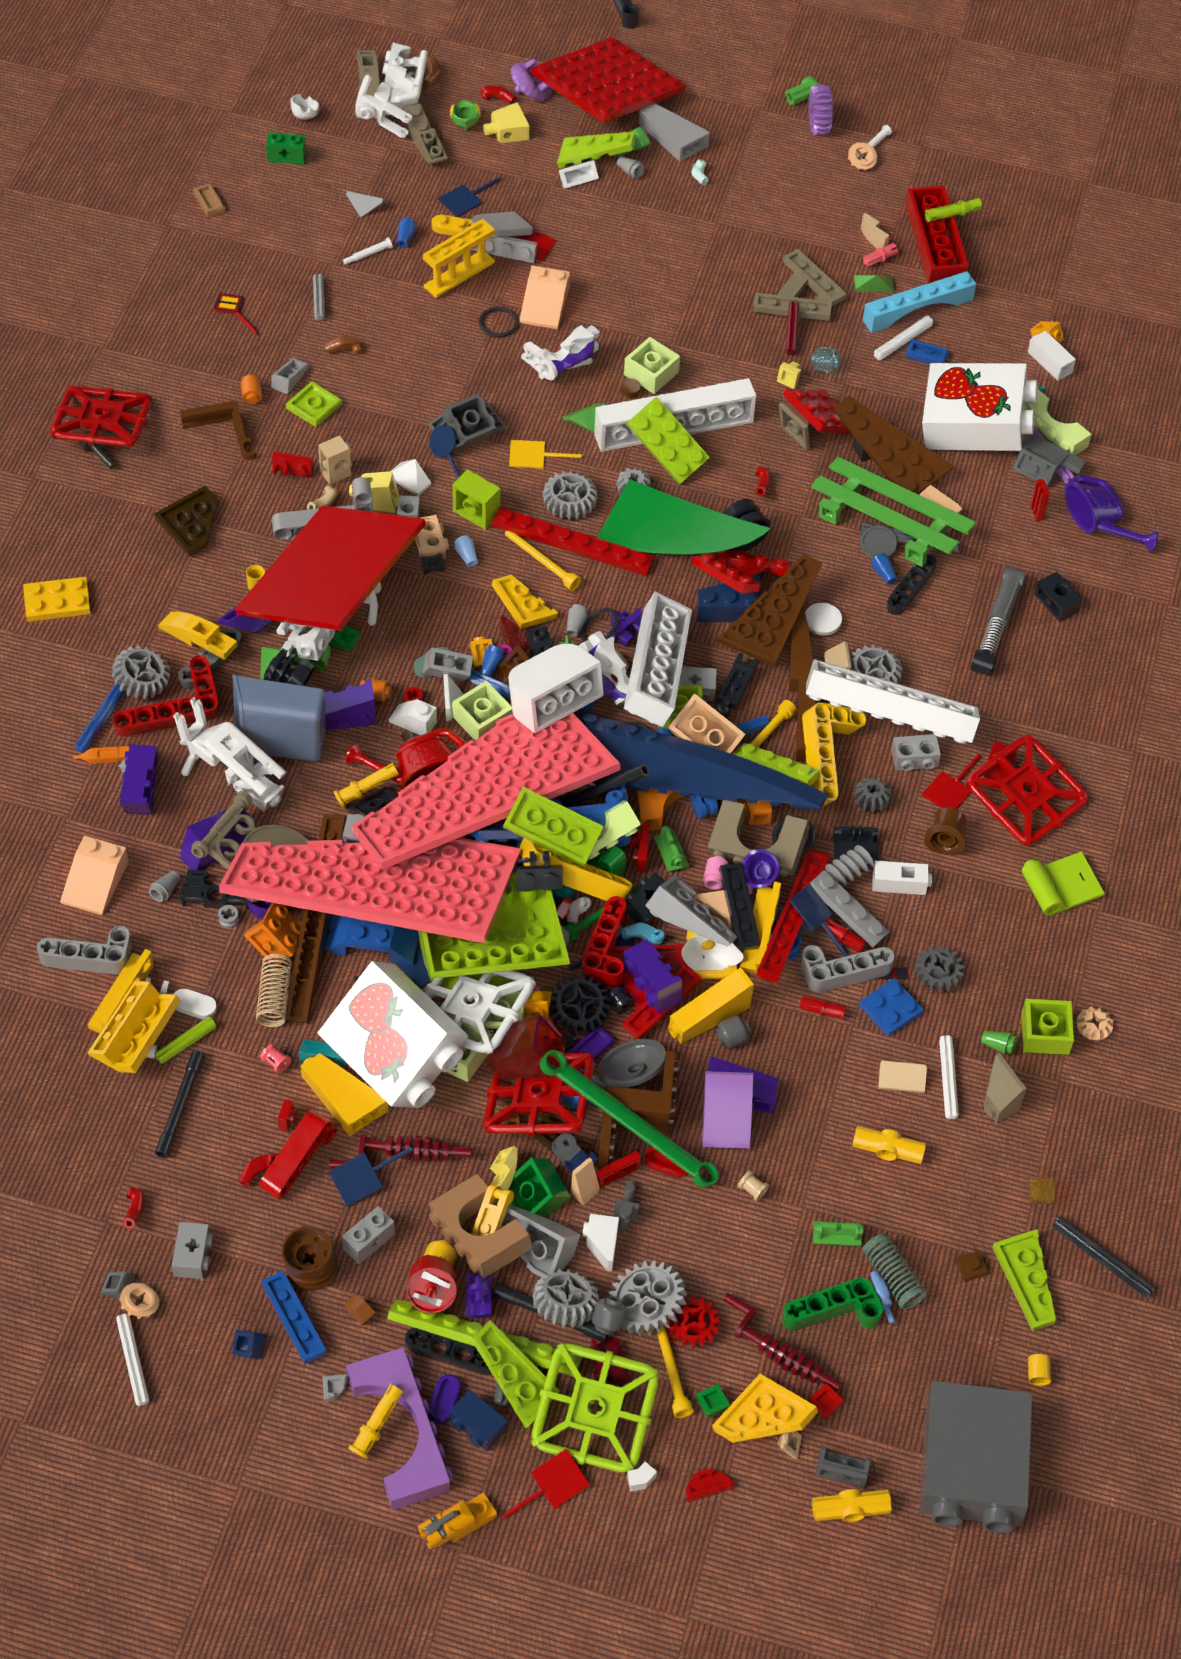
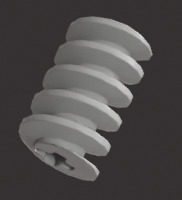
M856 845L854 851L849 850L847 855L843 854L840 856V860L835 859L832 865L827 864L825 871L836 882L846 886V878L853 882V873L860 877V869L862 868L865 872H868L867 864L874 867V862L870 854L862 846Z

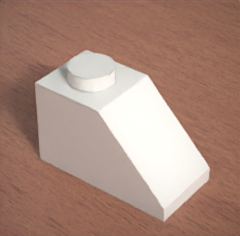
M418 699L401 703L389 718V722L418 735H423L431 732L437 723L436 707Z
M590 1214L589 1222H584L583 1236L587 1237L586 1246L607 1271H612L619 1217Z

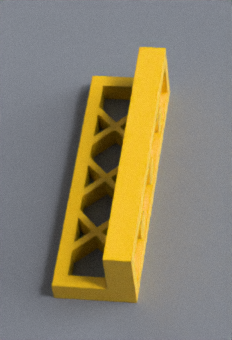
M774 882L773 888L764 887L757 890L753 914L760 940V948L744 950L740 968L745 972L757 973L769 944L780 896L781 883Z
M145 949L141 956L132 953L89 1021L88 1028L90 1030L101 1033L133 981H145L154 966L151 951Z

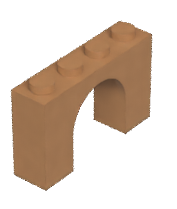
M476 1174L429 1202L431 1210L429 1217L435 1226L439 1225L442 1228V1233L448 1242L452 1240L457 1253L461 1257L465 1256L471 1270L474 1273L478 1272L484 1279L531 1250L532 1245L529 1233L516 1219L488 1235L477 1236L463 1230L466 1221L480 1211L488 1188L484 1181Z

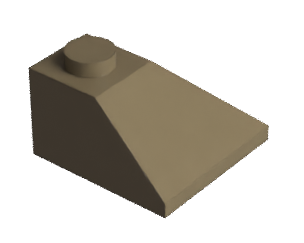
M781 402L779 404L781 428L806 451L810 450L812 424L790 402Z
M1000 1053L995 1055L983 1104L986 1114L992 1117L996 1123L1020 1111L1027 1089Z

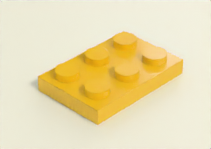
M86 577L23 584L27 622L91 614Z

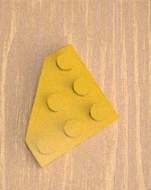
M759 1374L712 1427L714 1432L734 1443L803 1430L818 1413V1410L812 1403Z

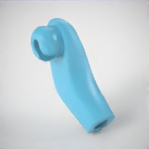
M643 922L635 923L621 930L623 939L634 937L644 940L648 939L650 943L655 945L661 944L665 938V933L661 929H655Z

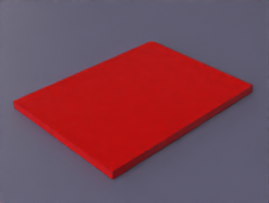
M322 505L235 608L236 614L341 631L424 528L426 522L424 518Z

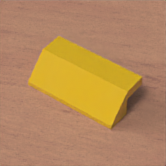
M133 981L88 1051V1054L118 1072L136 1073L181 1000L177 995L160 994L150 982Z

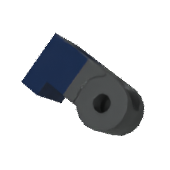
M569 1133L559 1135L552 1143L553 1153L571 1173L586 1159L591 1158L593 1164L599 1159L593 1152L587 1156L577 1145L574 1136Z

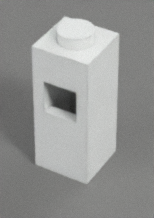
M1044 331L1030 339L1028 353L1057 381L1073 373L1076 359L1050 334Z
M875 861L872 891L926 895L927 886L931 887L932 873H928V864Z

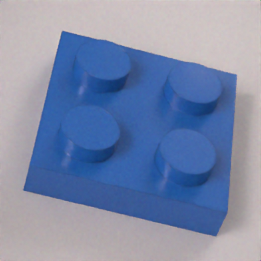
M895 978L859 1001L860 1008L887 1037L921 1016L924 1011Z

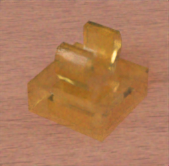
M1029 1178L1030 1203L1054 1204L1053 1178Z

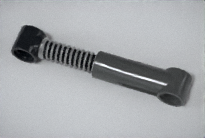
M1006 566L1001 585L988 617L989 624L980 649L975 651L970 670L991 676L997 657L995 653L1003 631L1007 628L1018 594L1025 580L1026 571Z

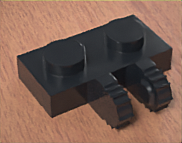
M529 851V866H516L517 891L562 889V865H550L549 851H544L543 865L535 866V851Z

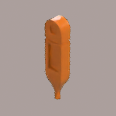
M129 746L91 748L83 754L73 755V759H82L91 764L122 762L125 759V752L129 751Z

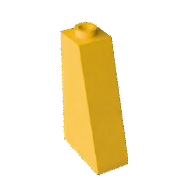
M737 969L670 1016L668 1026L671 1036L677 1038L683 1044L717 1026L720 1021L749 1009L754 984L743 969Z
M321 1053L307 1058L301 1065L303 1079L349 1136L388 1112V1103L374 1089Z

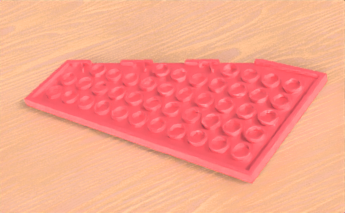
M573 713L536 733L532 732L511 714L496 721V726L477 740H470L448 756V761L426 777L422 775L398 792L399 796L378 812H371L352 826L353 833L383 870L507 818L522 787L551 800L619 771L620 763Z
M459 837L382 870L361 843H342V840L307 841V844L271 845V842L242 843L219 888L220 893L485 943L517 866V860L521 856V849Z

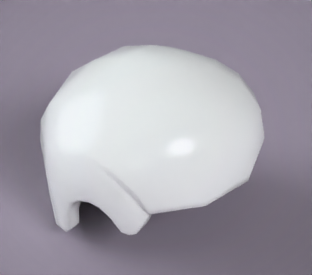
M297 94L290 100L293 115L299 119H312L316 117L320 110L318 102L310 96L307 99H303L301 94Z

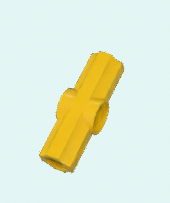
M860 1126L856 1128L852 1147L875 1152L879 1158L892 1161L898 1158L918 1164L922 1162L926 1143L903 1138L900 1133L894 1130L886 1129L879 1132Z
M849 1489L840 1492L838 1495L812 1498L813 1516L815 1521L843 1519L845 1522H855L863 1519L865 1516L890 1514V1493L888 1490L860 1492L857 1489Z

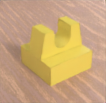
M794 361L790 364L783 362L780 365L777 382L795 389L800 377L801 369H798L800 364Z

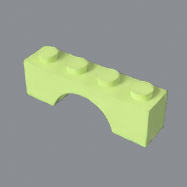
M1038 390L1037 404H1027L1026 410H1034V425L1053 444L1074 455L1087 449L1091 433L1078 422L1066 424L1054 420L1047 412L1049 398Z
M623 801L605 812L606 824L604 830L599 835L588 860L599 855L598 850L606 846L608 849L619 842L617 839L624 834L628 837L638 831L636 827L641 824L627 801Z

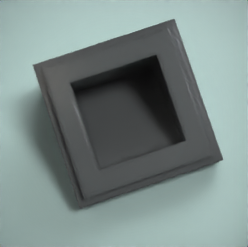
M108 1272L100 1294L120 1299L122 1290L129 1284L137 1283V1280L128 1272Z

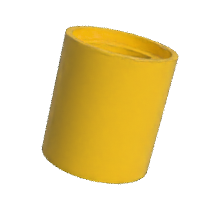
M252 565L247 568L246 577L249 590L265 574L262 566Z
M1034 1354L1028 1357V1378L1031 1385L1045 1386L1051 1383L1049 1356Z

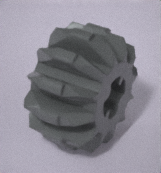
M872 776L868 780L864 777L862 782H858L854 792L857 807L863 806V811L869 809L872 814L875 812V809L882 812L884 807L889 805L891 790L888 783H882V778L875 780Z

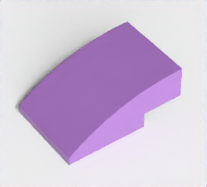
M705 1072L703 1147L750 1149L753 1073Z

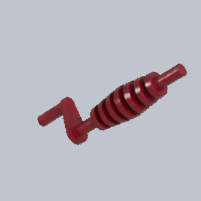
M361 1134L358 1155L363 1152L366 1153V1149L385 1150L387 1156H392L393 1151L397 1155L407 1148L413 1147L414 1150L406 1154L405 1159L411 1160L412 1153H414V1161L420 1162L421 1154H423L424 1161H430L431 1154H433V1161H439L440 1155H443V1161L449 1160L451 1156L471 1158L472 1148L453 1147L450 1145V1141H444V1146H441V1140L435 1139L434 1145H432V1138L426 1137L423 1144L421 1135L416 1136L415 1143H413V1135H409L405 1143L403 1136H398L397 1141L394 1142V1136H388L387 1140L380 1141L368 1140L366 1134ZM329 1159V1168L335 1169L349 1160Z
M730 1293L725 1295L724 1302L746 1314L738 1326L734 1337L739 1339L741 1336H744L758 1344V1351L762 1354L768 1350L766 1357L770 1360L776 1355L774 1363L777 1366L784 1360L785 1362L782 1367L784 1371L787 1372L791 1365H793L791 1374L796 1376L801 1370L800 1378L805 1380L810 1375L809 1382L815 1384L816 1381H820L823 1384L827 1383L835 1391L839 1390L842 1383L824 1373L823 1365L819 1364L817 1367H814L816 1360L812 1357L807 1363L808 1354L804 1351L797 1357L800 1351L799 1347L794 1346L791 1352H789L791 1343L785 1342L780 1347L782 1339L776 1338L772 1342L773 1335L767 1334L762 1336L748 1328L758 1309Z

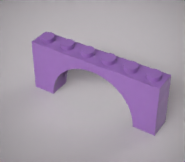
M403 1347L346 1365L347 1376L354 1397L363 1395L384 1396L391 1383L404 1391L398 1403L408 1410L418 1428V1443L409 1461L397 1472L384 1478V1488L392 1510L449 1492L450 1482L453 1481L450 1467H445L442 1460L445 1458L442 1444H437L434 1437L437 1436L434 1421L429 1422L427 1414L430 1413L426 1399L421 1400L419 1394L422 1391L418 1376L413 1377L411 1371L414 1369L411 1355L406 1356Z

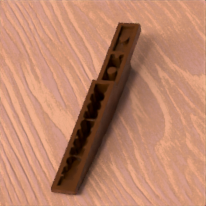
M804 606L790 632L789 692H797L796 761L801 762L805 761L806 755L802 716L805 711L815 705V700L806 694V682L813 664V657Z
M323 814L319 841L342 840L343 843L346 816ZM304 909L287 1002L286 1022L308 1023L332 914Z

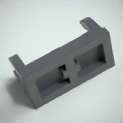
M821 1447L815 1476L860 1488L865 1487L871 1458L866 1457L865 1460L826 1451L827 1447Z

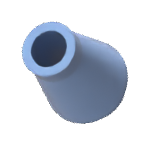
M467 535L456 539L454 549L464 560L467 567L477 565L478 559L473 539Z

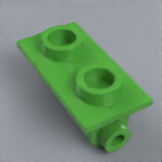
M663 826L660 829V835L654 836V840L668 872L689 867L675 831L668 826Z
M813 1221V1244L861 1246L863 1225L860 1223Z

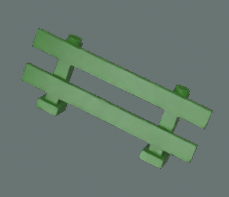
M837 457L830 464L829 469L849 478L843 486L821 475L811 485V488L831 497L830 500L823 498L819 502L820 518L836 525L840 521L841 511L848 505L918 539L916 542L909 540L906 544L905 559L921 567L926 564L927 553L933 547L951 554L958 546V541L944 535L950 527L968 534L976 525L975 521L840 457ZM866 486L935 519V521L927 527L858 493Z

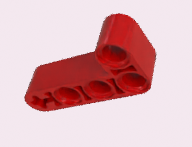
M613 896L607 900L582 958L583 974H586V978L590 979L593 976L595 977V982L601 981L602 984L611 987L620 986L625 978L623 962L611 956L627 917L626 902L620 896Z
M309 1110L263 1175L259 1187L278 1200L284 1198L320 1144L328 1145L334 1139L337 1127L314 1110Z

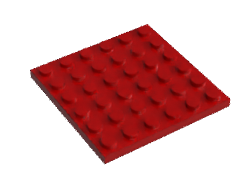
M613 37L531 68L533 76L603 123L684 92L686 86L677 78Z

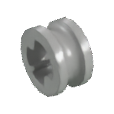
M225 905L219 909L218 917L221 926L231 928L237 925L239 922L237 908L232 905ZM232 914V917L230 916L228 919H225V916Z

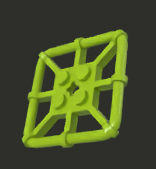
M563 1343L557 1345L558 1348L552 1356L544 1388L539 1393L541 1399L532 1429L531 1443L533 1447L553 1455H557L567 1449L573 1460L577 1461V1464L580 1465L586 1463L622 1473L634 1470L640 1458L647 1427L652 1422L650 1415L658 1389L659 1371L657 1368L654 1369L646 1363L613 1355V1352L608 1350L605 1353L576 1344L563 1345ZM569 1354L604 1362L599 1381L581 1377ZM562 1357L576 1379L572 1397L553 1392ZM610 1364L644 1373L643 1376L622 1388L605 1383ZM649 1381L640 1416L621 1411L625 1394ZM551 1399L570 1404L566 1420L542 1434ZM595 1400L599 1401V1406L603 1407L602 1411H597L596 1415L591 1414L592 1410L588 1408V1405L594 1404ZM619 1418L638 1423L629 1458H627L614 1435ZM568 1427L585 1431L580 1451L548 1443L546 1440ZM596 1434L609 1438L622 1462L588 1454L587 1450L591 1435Z

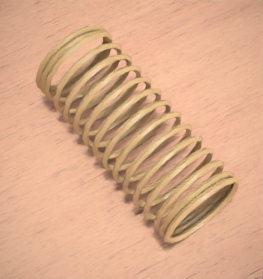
M282 954L267 955L263 958L256 1020L261 1025L268 1027H278L286 1021L292 961ZM269 958H282L288 961L289 964L282 960H270L268 962L265 961ZM282 962L287 964L288 966L286 967L279 964L267 965V963ZM264 1013H273L280 1016H270ZM262 1014L270 1018L282 1017L283 1019L278 1021H272L262 1018L260 1015Z

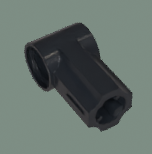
M614 0V5L622 19V26L626 29L636 28L638 25V8L632 4L631 0Z

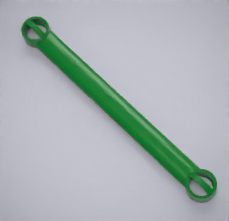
M551 1050L541 1058L540 1068L546 1075L557 1076L692 1176L694 1183L698 1187L708 1188L718 1180V1171L713 1164L709 1162L702 1163L569 1065L561 1052ZM548 1056L556 1058L560 1068L550 1065L546 1058ZM700 1168H704L710 1173L711 1180L699 1174Z

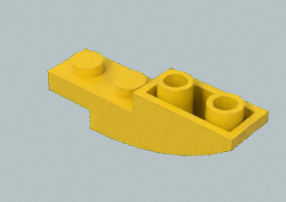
M170 612L158 625V628L190 646L197 644L223 660L237 647V641L220 632L218 625L193 614Z

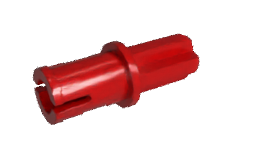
M831 918L827 920L828 923L825 924L836 939H838L839 943H844L858 953L863 950L866 944L864 940L851 933L848 927L845 929Z
M803 996L799 1008L818 1013L820 1017L826 1015L843 1020L846 1006L826 1002V999L822 1001Z

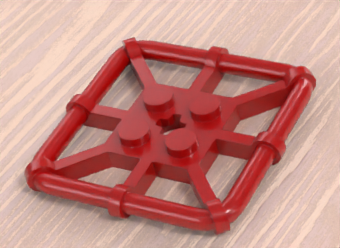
M75 385L69 386L60 405L55 410L56 415L50 428V436L53 439L87 442L89 445H95L96 443L128 448L134 447L139 439L142 428L147 423V415L151 407L152 397L147 393L117 391L109 387L107 389ZM86 395L100 396V397H104V398H103V399H94V398H89V397H87ZM71 398H77L83 404L82 407L68 406ZM113 398L126 399L122 402L111 401ZM142 405L139 414L124 412L125 410ZM67 415L78 417L74 420L61 424L63 418ZM120 422L135 423L132 434H129L119 425ZM80 427L91 429L89 435L69 432ZM99 430L114 431L120 438L97 436Z
M1028 734L1018 738L1001 752L994 753L990 760L966 778V785L991 812L990 815L994 819L997 818L1023 846L1028 847L1030 844L1039 841L1053 829L1060 828L1065 820L1089 801V795L1066 771L1064 764L1061 761L1058 762L1038 740ZM1024 745L1025 764L1016 770L1006 758ZM1032 747L1051 766L1043 774L1032 763ZM996 765L1001 766L1009 775L1003 780L981 778V776ZM1057 773L1074 791L1057 789L1048 778ZM978 786L1000 789L1008 800L997 807ZM1023 786H1030L1032 788L1031 793L1026 792ZM1054 797L1076 800L1075 803L1060 814L1047 803ZM1013 804L1024 815V834L1003 813ZM1040 808L1051 821L1031 835L1032 813Z
M548 1051L527 1054H502L498 1057L491 1087L487 1090L486 1096L488 1100L483 1119V1129L488 1134H528L529 1136H536L539 1133H577L582 1130L581 1126L585 1121L588 1099L570 1086H564L565 1082L557 1076L546 1075L540 1067L539 1071H522L515 1064L540 1063L541 1058ZM562 1053L566 1062H572L569 1065L577 1071L585 1067L584 1076L592 1081L595 1058L591 1053ZM548 1056L546 1058L549 1064L550 1062H558L554 1057ZM504 1068H507L517 1077L516 1086L500 1087ZM539 1089L543 1090V1092L536 1094ZM562 1096H579L576 1118L561 1106ZM500 1097H513L512 1104L494 1115L496 1103ZM530 1112L528 1124H501L516 1113ZM539 1112H556L568 1124H537Z

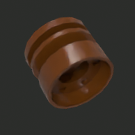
M303 1226L293 1230L286 1236L282 1244L281 1255L290 1281L296 1287L304 1290H317L330 1283L337 1272V1259L329 1235L320 1228Z

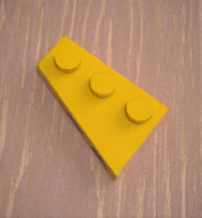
M508 575L493 580V588L520 629L557 619L558 612L554 609L550 610L544 605L545 602L541 598H535L530 594L529 589L514 576Z

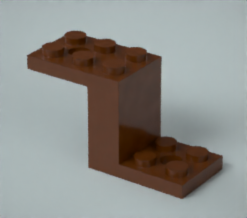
M666 1051L662 1092L608 1086L605 1089L607 1093L666 1136H668V1127H673L679 1069V1061H675V1051ZM604 1111L598 1169L607 1166L608 1163H613L616 1131L631 1132Z

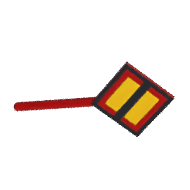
M219 293L214 311L236 314L256 335L258 332L239 313L244 297Z

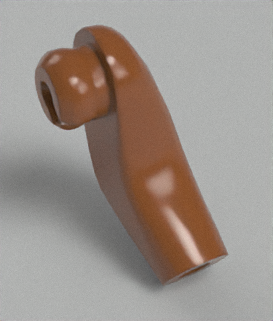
M428 56L426 62L428 75L424 79V84L429 87L439 78L441 73L438 60L434 56Z
M340 336L324 344L328 353L339 350H352L357 355L363 351V343L359 339Z

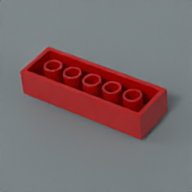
M945 185L908 188L905 205L927 283L968 272L969 265L954 216L928 222L925 214H928L925 211L928 209L950 205Z

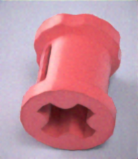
M274 1043L268 1045L260 1055L261 1060L268 1062L274 1067V1071L277 1074L284 1072L291 1063V1057L282 1054Z

